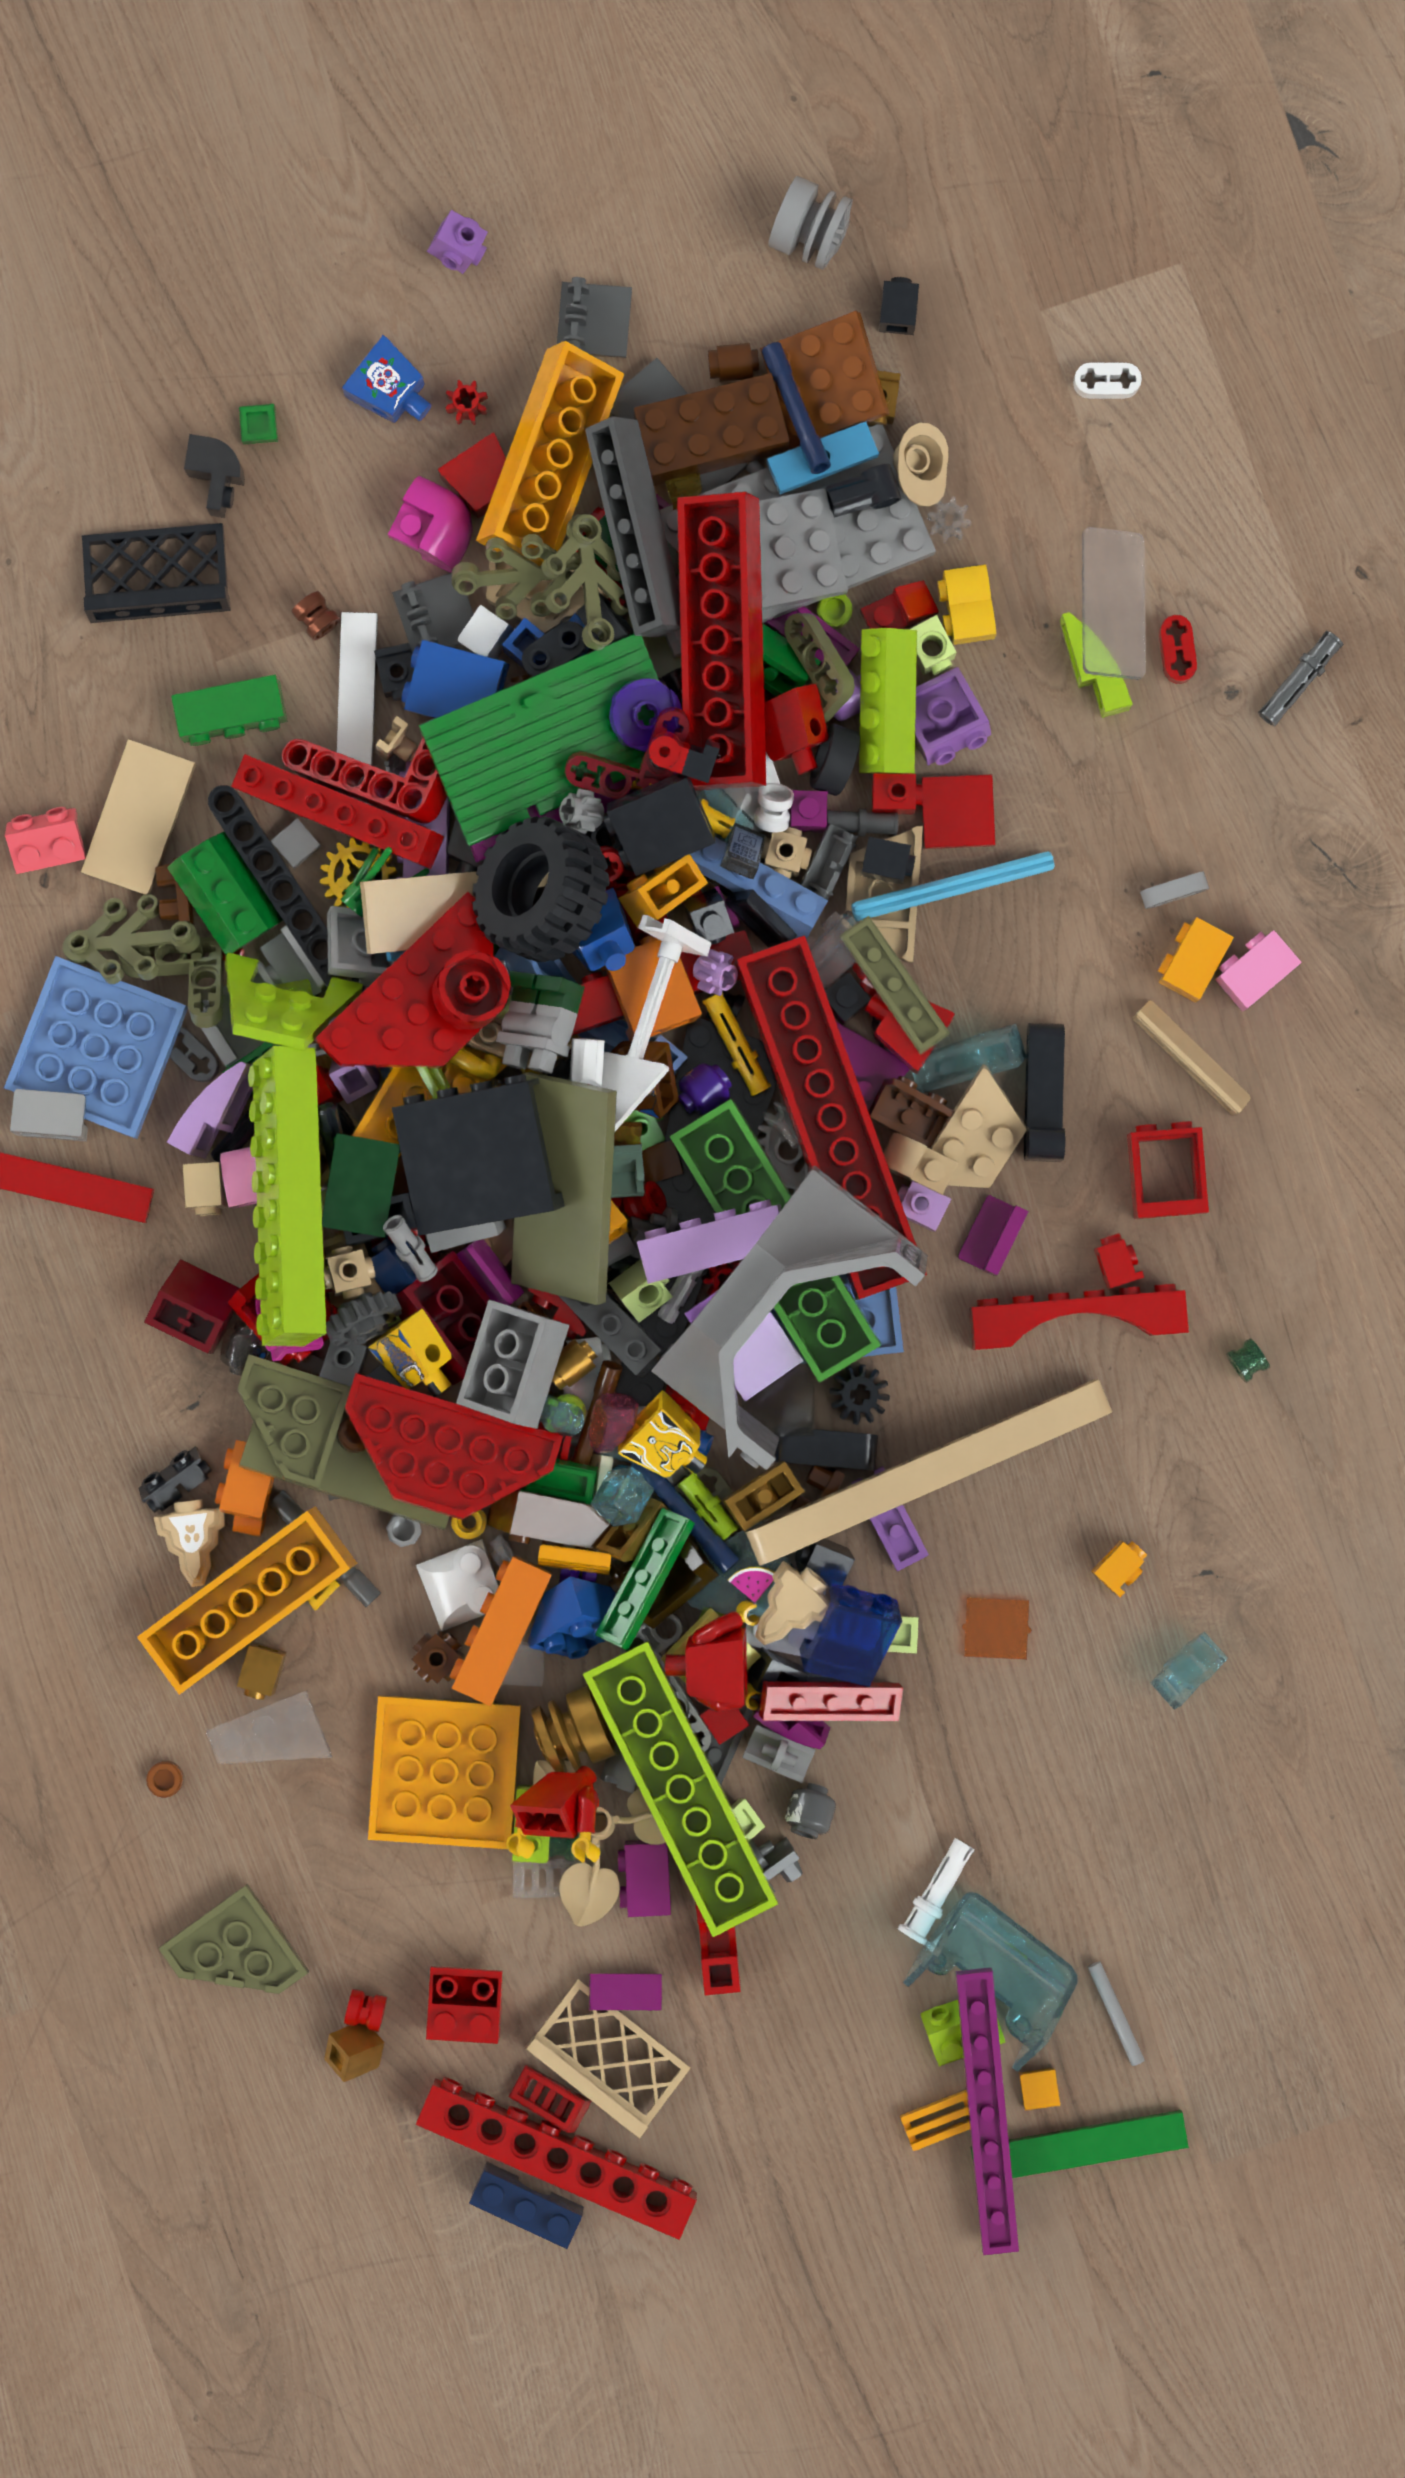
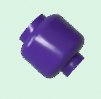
M701 1063L679 1080L678 1085L681 1092L678 1095L679 1102L688 1113L695 1111L704 1116L729 1099V1088L732 1084L717 1064L711 1066Z

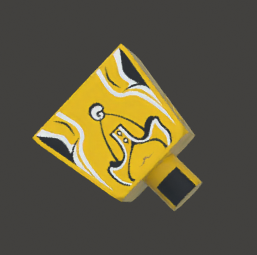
M663 1390L618 1434L619 1455L664 1478L670 1477L681 1465L693 1474H697L707 1462V1456L698 1451L700 1446L699 1426Z

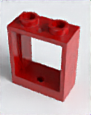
M1192 1121L1171 1123L1170 1130H1157V1124L1135 1126L1136 1132L1127 1134L1134 1219L1209 1213L1202 1127L1193 1128ZM1189 1139L1194 1199L1144 1203L1139 1143Z

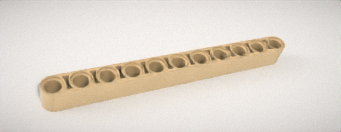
M1095 1379L747 1530L745 1533L759 1565H764L1102 1418L1113 1411L1099 1379Z

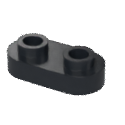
M566 621L560 623L530 644L522 655V664L525 672L530 677H533L580 657L587 647L583 642V627L576 622ZM571 633L575 635V642L571 645L565 644L562 641L565 634ZM537 654L546 656L547 660L543 665H536L533 662V658Z

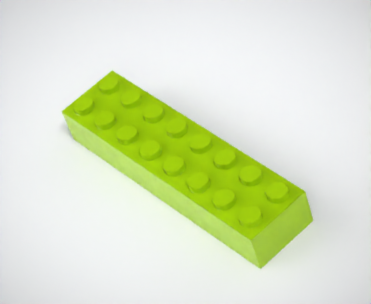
M273 1046L252 1063L248 1072V1083L250 1087H253V1101L250 1103L249 1117L250 1121L254 1122L255 1136L251 1139L250 1151L252 1157H255L256 1171L252 1175V1190L254 1193H257V1206L253 1211V1225L255 1228H258V1242L254 1248V1260L256 1264H259L260 1277L256 1280L255 1294L256 1298L260 1300L261 1314L257 1317L256 1328L258 1335L262 1336V1346L304 1347L326 1334L316 1048L307 1047L303 1051L286 1046Z
M649 1640L583 1673L712 1936L715 1937L778 1905V1900Z

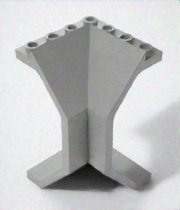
M814 1165L756 1244L674 1344L668 1347L651 1372L726 1430L728 1458L738 1447L742 1450L740 1456L748 1464L755 1468H758L760 1465L767 1470L776 1460L774 1454L779 1437L738 1405L733 1364L737 1352L791 1286L885 1266L894 1269L916 1287L925 1276L928 1255Z

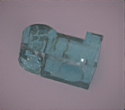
M548 1394L539 1423L542 1422L545 1429L550 1432L574 1436L581 1431L584 1425V1414L576 1405Z

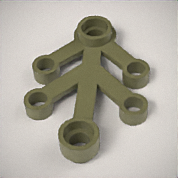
M578 514L567 524L566 533L568 540L556 554L550 555L542 562L541 568L546 577L550 579L558 578L565 572L566 562L577 550L579 552L580 565L559 589H555L546 597V606L553 613H561L570 605V598L583 585L587 625L582 631L583 642L593 650H601L613 641L614 629L610 622L602 618L598 587L611 599V608L616 614L626 615L629 613L628 606L625 608L619 602V598L625 602L626 598L624 590L614 582L621 581L620 573L615 568L617 560L615 552L601 539L602 528L599 521L592 515ZM579 529L586 533V537L580 533ZM594 553L608 564L607 574L595 563ZM550 562L557 565L558 571H554L551 568ZM554 596L561 599L562 606L556 604ZM592 632L598 635L599 641L593 637Z
M528 534L523 537L521 541L523 555L508 547L503 539L491 538L486 543L487 559L494 563L504 561L513 568L480 572L475 564L461 562L454 566L452 570V586L459 594L470 595L478 587L517 583L505 596L499 597L496 601V615L502 620H511L517 614V605L540 581L552 580L543 574L541 566H538L529 559L540 557L545 560L550 555L556 554L557 551L543 543L542 538L536 534ZM533 544L538 547L532 549L528 548L527 546ZM493 548H499V549H501L502 551H500V552H493L492 549H493ZM575 552L566 562L564 573L558 578L553 579L543 592L535 593L532 596L531 611L534 615L544 617L551 613L546 605L538 606L537 603H546V597L555 589H559L573 573L570 570H576L580 565L579 552ZM550 562L551 568L554 571H558L557 565ZM509 606L511 609L504 610L501 607Z
M147 894L138 900V910L111 936H102L115 922L122 921L127 915V909L120 899L111 898L107 900L103 906L104 914L87 930H76L70 933L65 938L62 948L68 960L77 964L89 963L100 972L107 983L116 984L124 977L123 968L118 961L114 959L107 960L99 952L114 951L135 969L142 980L147 981L157 976L158 966L152 957L142 956L133 948L172 944L177 952L190 953L198 947L200 935L193 924L185 921H179L171 929L136 933L149 919L159 915V901L154 895ZM154 904L152 908L145 910L147 905ZM120 907L116 913H111L112 909ZM187 932L184 936L179 937L182 933ZM151 965L149 970L142 971L143 967ZM111 969H117L115 973L107 975Z

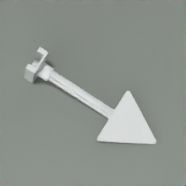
M648 915L642 916L639 929L662 941L657 955L659 961L628 1054L624 1056L604 1051L602 1088L617 1091L615 1131L669 1071V1067L665 1064L643 1060L674 963H678L681 952L708 956L712 944L671 919H665L662 924Z

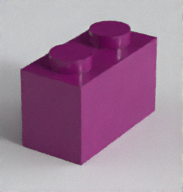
M641 1840L625 1841V1850H618L619 1872H626V1886H620V1908H627L628 1917L671 1915L667 1844L650 1845Z

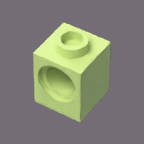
M937 615L909 629L917 630V664L923 675L931 671L934 675H937L952 666L951 660L955 659L957 652ZM926 641H935L940 645L941 653L936 656H929L924 653L922 645Z
M641 1259L609 1283L638 1323L673 1297L665 1287L670 1282L669 1279L648 1284Z

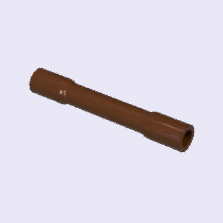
M602 1361L593 1389L592 1401L574 1456L570 1462L590 1465L610 1400L615 1394L623 1369L616 1362Z

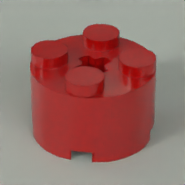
M478 950L459 952L445 963L433 983L432 997L436 1010L446 1022L456 1029H478L486 1026L497 1017L507 1003L511 986L510 977L502 962L491 954L478 952ZM467 985L470 988L476 986L478 992L475 996L465 991Z

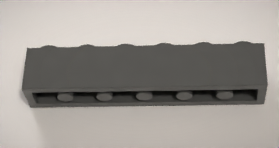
M612 416L585 428L634 635L662 637L680 630V593L638 420Z

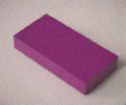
M589 1974V2010L662 2011V1974Z

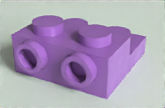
M958 667L916 687L915 743L927 765L934 762L937 765L947 764L953 760L955 752L965 747L974 750L986 743L987 737L991 735L989 720Z

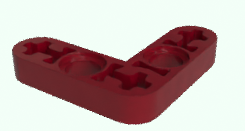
M677 707L665 708L660 712L640 769L588 752L579 751L569 756L566 761L565 774L567 779L577 787L613 799H619L628 795L632 777L638 778L636 786L644 788L649 786V783L654 784L674 775L673 771L657 767L651 762L649 747L655 735L667 731V725L663 723L664 720L671 721L673 716L678 717L679 725L683 726L682 729L675 728L673 733L678 736L680 741L685 742L689 731V720L686 713ZM581 761L587 762V769L596 773L598 765L603 766L599 784L593 783L595 775L590 773H584L582 777H577L576 770L572 768V765L579 766ZM613 771L622 773L626 778L625 785L617 790L609 788L605 782L606 776Z

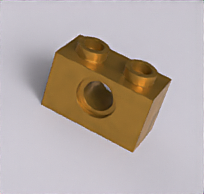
M781 1461L724 1498L722 1502L742 1531H746L805 1491L786 1462Z

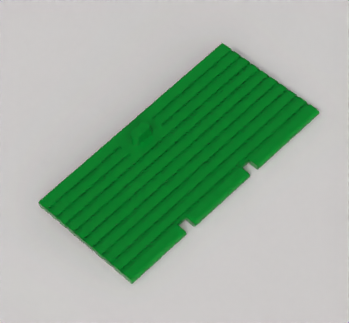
M632 634L607 645L601 650H594L418 725L468 846L509 830V826L530 818L527 808L535 805L538 814L541 816L559 808L561 802L569 793L577 794L578 789H583L571 784L565 774L566 761L575 752H588L640 769L646 751H637L619 742L610 724L609 711L613 695L625 684L637 679H655L659 681L642 636ZM646 704L642 705L641 712L637 713L638 720H643L646 726L649 725V718L654 717L653 710H647ZM581 761L579 766L572 765V768L576 770L577 777H582L584 773H590L595 775L593 783L599 784L603 766L598 765L596 773L587 769V762ZM613 771L609 773L613 784L626 779L620 772Z

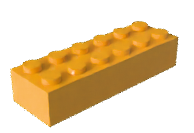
M563 341L546 350L478 533L477 542L486 546L489 539L501 538L507 543L508 547L523 555L521 551L523 537L528 534H536L542 538L543 543L558 551L561 548L566 535L567 524L572 519L593 462L585 428L609 418L624 373L567 341ZM531 544L527 547L534 549L538 546ZM493 548V549H492V550H494V551H496V552L502 551V550L499 549V548ZM540 557L529 559L538 566H541L544 561Z
M314 1506L137 1636V1638L180 1695L358 1563L317 1507Z

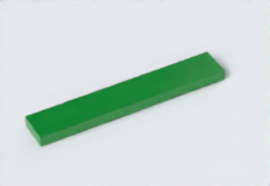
M1182 2110L1009 2139L1012 2178L1189 2148ZM970 2146L971 2154H972V2160H973L972 2146Z

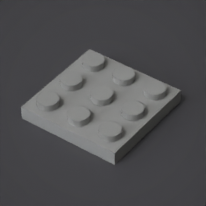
M826 488L760 500L762 611L847 594L848 587Z

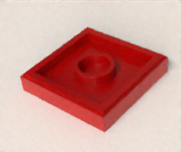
M992 774L921 778V784H923L924 849L995 847Z

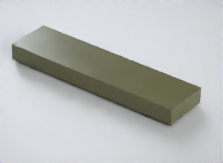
M867 916L839 935L847 950L920 1055L950 1035L944 1023L870 916Z

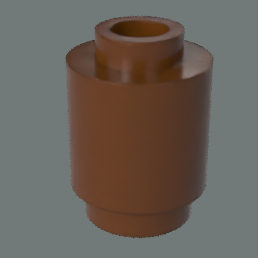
M750 343L716 346L715 350H708L710 379L719 378V382L753 378V371H759L758 350H751Z

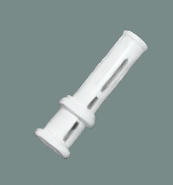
M954 1838L927 1889H925L922 1896L918 1895L913 1900L914 1908L905 1923L898 1926L897 1929L915 1941L926 1945V1936L936 1919H941L943 1915L941 1907L975 1849Z

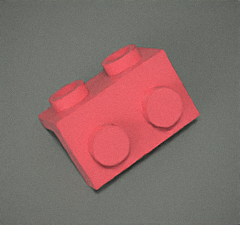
M56 807L48 810L44 815L34 817L29 814L19 815L6 824L5 838L16 874L86 859L85 848L77 824L78 815L76 808Z

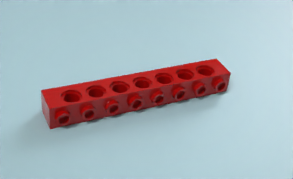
M443 2077L441 2081L435 2078L415 2125L680 2240L697 2201V2192L692 2191L693 2186L690 2183L679 2178H673L672 2181L660 2177V2171L650 2165L641 2163L639 2167L626 2162L627 2157L618 2151L608 2149L607 2152H603L594 2148V2142L586 2137L575 2135L574 2138L560 2133L562 2129L549 2121L542 2120L541 2124L528 2119L529 2114L517 2107L509 2106L507 2110L496 2105V2100L485 2093L476 2092L473 2095L462 2090L463 2085L453 2079ZM457 2104L464 2105L469 2111V2117L465 2120H457L452 2117L450 2108ZM488 2119H496L501 2123L502 2131L495 2135L489 2134L484 2130L483 2122ZM528 2133L534 2138L535 2145L529 2149H523L517 2145L515 2138L519 2134ZM553 2148H562L567 2152L568 2159L563 2163H555L549 2158L548 2153ZM587 2162H594L601 2168V2173L596 2177H587L582 2173L581 2167ZM625 2176L633 2181L634 2187L630 2191L621 2192L616 2189L614 2181L619 2177ZM653 2191H660L665 2194L667 2200L661 2206H653L648 2202L647 2196Z

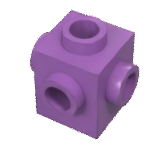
M451 210L441 223L426 252L441 260L445 267L457 270L463 274L471 263L477 266L487 249L482 243L488 232L482 229L473 219L463 217Z

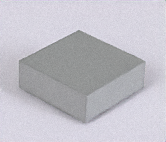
M298 818L271 840L272 844L294 869L321 847Z

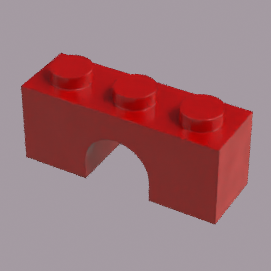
M696 1904L704 1995L741 1992L735 1926L713 1937Z

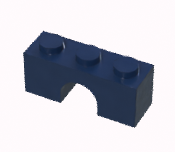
M486 2162L469 2204L565 2249L569 2247L583 2216L584 2209L583 2206L553 2192L550 2195L536 2192L519 2181V2176L489 2162Z

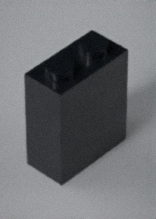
M677 773L607 803L608 815L603 817L605 825L611 837L618 836L622 845L618 852L626 869L632 867L636 877L715 844V833L688 776Z

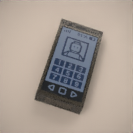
M734 823L728 835L720 866L749 879H754L759 868L767 835Z

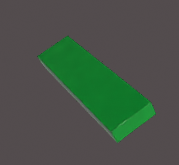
M662 1507L597 1629L596 1636L626 1651L629 1650L695 1525L693 1521Z

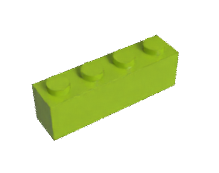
M874 628L862 629L859 773H915L917 630Z

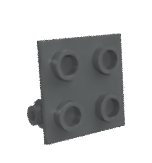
M573 277L572 282H562L557 344L567 341L590 355L626 358L632 287L586 284V279L582 277Z
M452 573L416 585L414 581L402 584V589L392 592L412 654L416 646L420 647L422 640L448 647L461 644L458 641V637L474 614L468 596L459 594L453 588Z

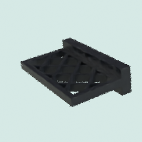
M223 523L82 535L85 582L84 611L90 623L231 611ZM216 534L217 544L207 555L194 545L202 536ZM177 538L184 545L172 558L159 549L167 539ZM142 541L149 548L135 561L124 550L132 542ZM106 544L114 551L100 564L92 557L91 545ZM189 550H192L203 559L191 573L178 564ZM154 553L168 562L156 576L143 567ZM216 555L218 557V564L213 560ZM119 556L132 565L121 579L107 570ZM209 564L218 571L219 583L203 584L196 577ZM92 565L97 568V570L94 573L92 570ZM174 567L186 578L178 587L169 588L161 580ZM139 570L151 581L143 590L133 591L126 583ZM102 574H105L116 583L108 593L94 594L93 584Z

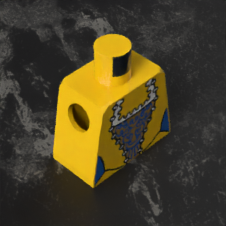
M420 1309L389 1329L368 1347L371 1353L404 1388L410 1389L422 1381L431 1394L436 1397L451 1385L450 1381L440 1370V1367L452 1358L451 1352L423 1309Z

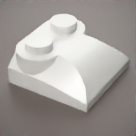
M483 1539L416 1565L441 1631L486 1615L480 1612L488 1592L495 1595L500 1585L499 1581L495 1579L496 1572Z

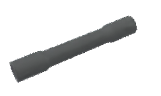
M284 1490L268 1504L287 1525L305 1513ZM352 1567L340 1576L344 1585L365 1607L370 1605L381 1594L374 1584L355 1567Z

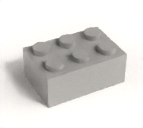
M489 1300L456 1403L513 1424L537 1429L569 1325L514 1306Z

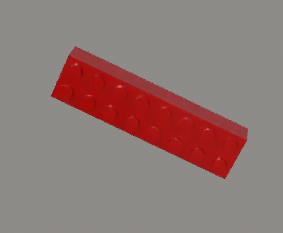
M747 492L677 498L682 708L689 720V731L685 742L704 748L707 739L721 743L709 782L706 783L691 777L690 779L696 790L767 786L759 498Z

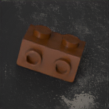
M898 1076L897 1079H884L868 1111L871 1120L892 1132L909 1137L931 1149L945 1119L951 1118L955 1111L946 1107L948 1101L930 1092L928 1095H925L916 1090L918 1085L908 1078Z

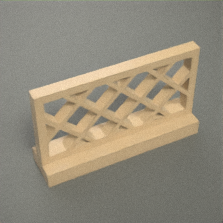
M577 1979L539 2031L524 2048L640 2139L647 2130L649 2123L691 2068L618 2010H606L607 2012L597 2013V2010H592L593 2014L572 2017L570 2002L580 1990L589 1997V1987ZM567 2008L568 2017L558 2019L564 2009ZM606 2016L615 2017L619 2021L621 2036L600 2039L598 2018ZM593 2018L596 2039L575 2042L573 2021ZM568 2022L571 2043L555 2045L545 2037V2034L554 2023ZM624 2025L635 2034L625 2035ZM643 2039L647 2043L649 2058L628 2061L626 2040ZM621 2041L624 2062L603 2064L601 2043ZM596 2044L599 2065L583 2067L577 2061L576 2047ZM571 2047L572 2057L564 2052L562 2048ZM652 2047L663 2056L653 2058ZM669 2060L679 2068V2071L671 2081L656 2083L654 2062ZM649 2063L652 2084L631 2086L629 2065ZM624 2066L627 2087L611 2089L606 2085L604 2069ZM599 2070L600 2079H598L590 2071ZM666 2087L658 2097L657 2088ZM652 2088L654 2104L644 2115L634 2107L632 2091ZM628 2092L629 2102L617 2093Z

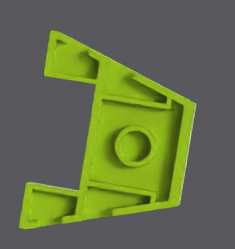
M227 953L226 955L227 988L230 994L232 1032L235 1035L304 1051L329 1025V1022L335 1016H339L347 1008V1005L362 993L363 984L336 977L331 978L324 998L311 996L304 991L294 992L276 988L269 983H255L253 981L258 971V959Z

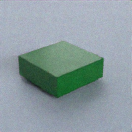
M274 404L239 407L243 445L278 442L276 408Z

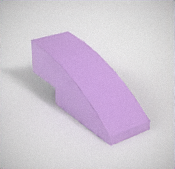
M239 1062L208 1085L180 1118L167 1143L189 1155L206 1159L219 1130L232 1133L253 1090V1087H250L248 1083V1072L252 1064Z

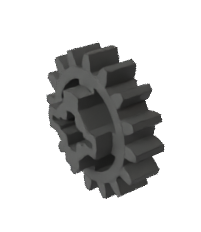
M390 1291L385 1294L378 1292L374 1296L371 1292L363 1293L337 1308L339 1314L330 1316V1321L326 1322V1333L331 1343H335L336 1346L342 1343L348 1345L353 1341L355 1345L364 1344L368 1340L388 1331V1323L395 1322L397 1320L396 1317L402 1314L401 1305L395 1293L391 1294Z

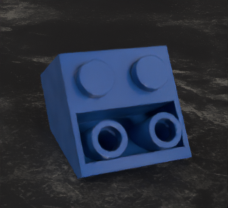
M571 1576L544 1593L528 1639L529 1648L545 1651L548 1654L566 1656L570 1659L584 1657L589 1653V1649L599 1643L606 1642L596 1636L595 1633L616 1593L610 1586Z

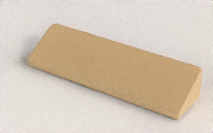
M1148 1001L1132 1017L1133 1021L1231 1116L1239 1114L1251 1099L1250 1095L1153 1001Z

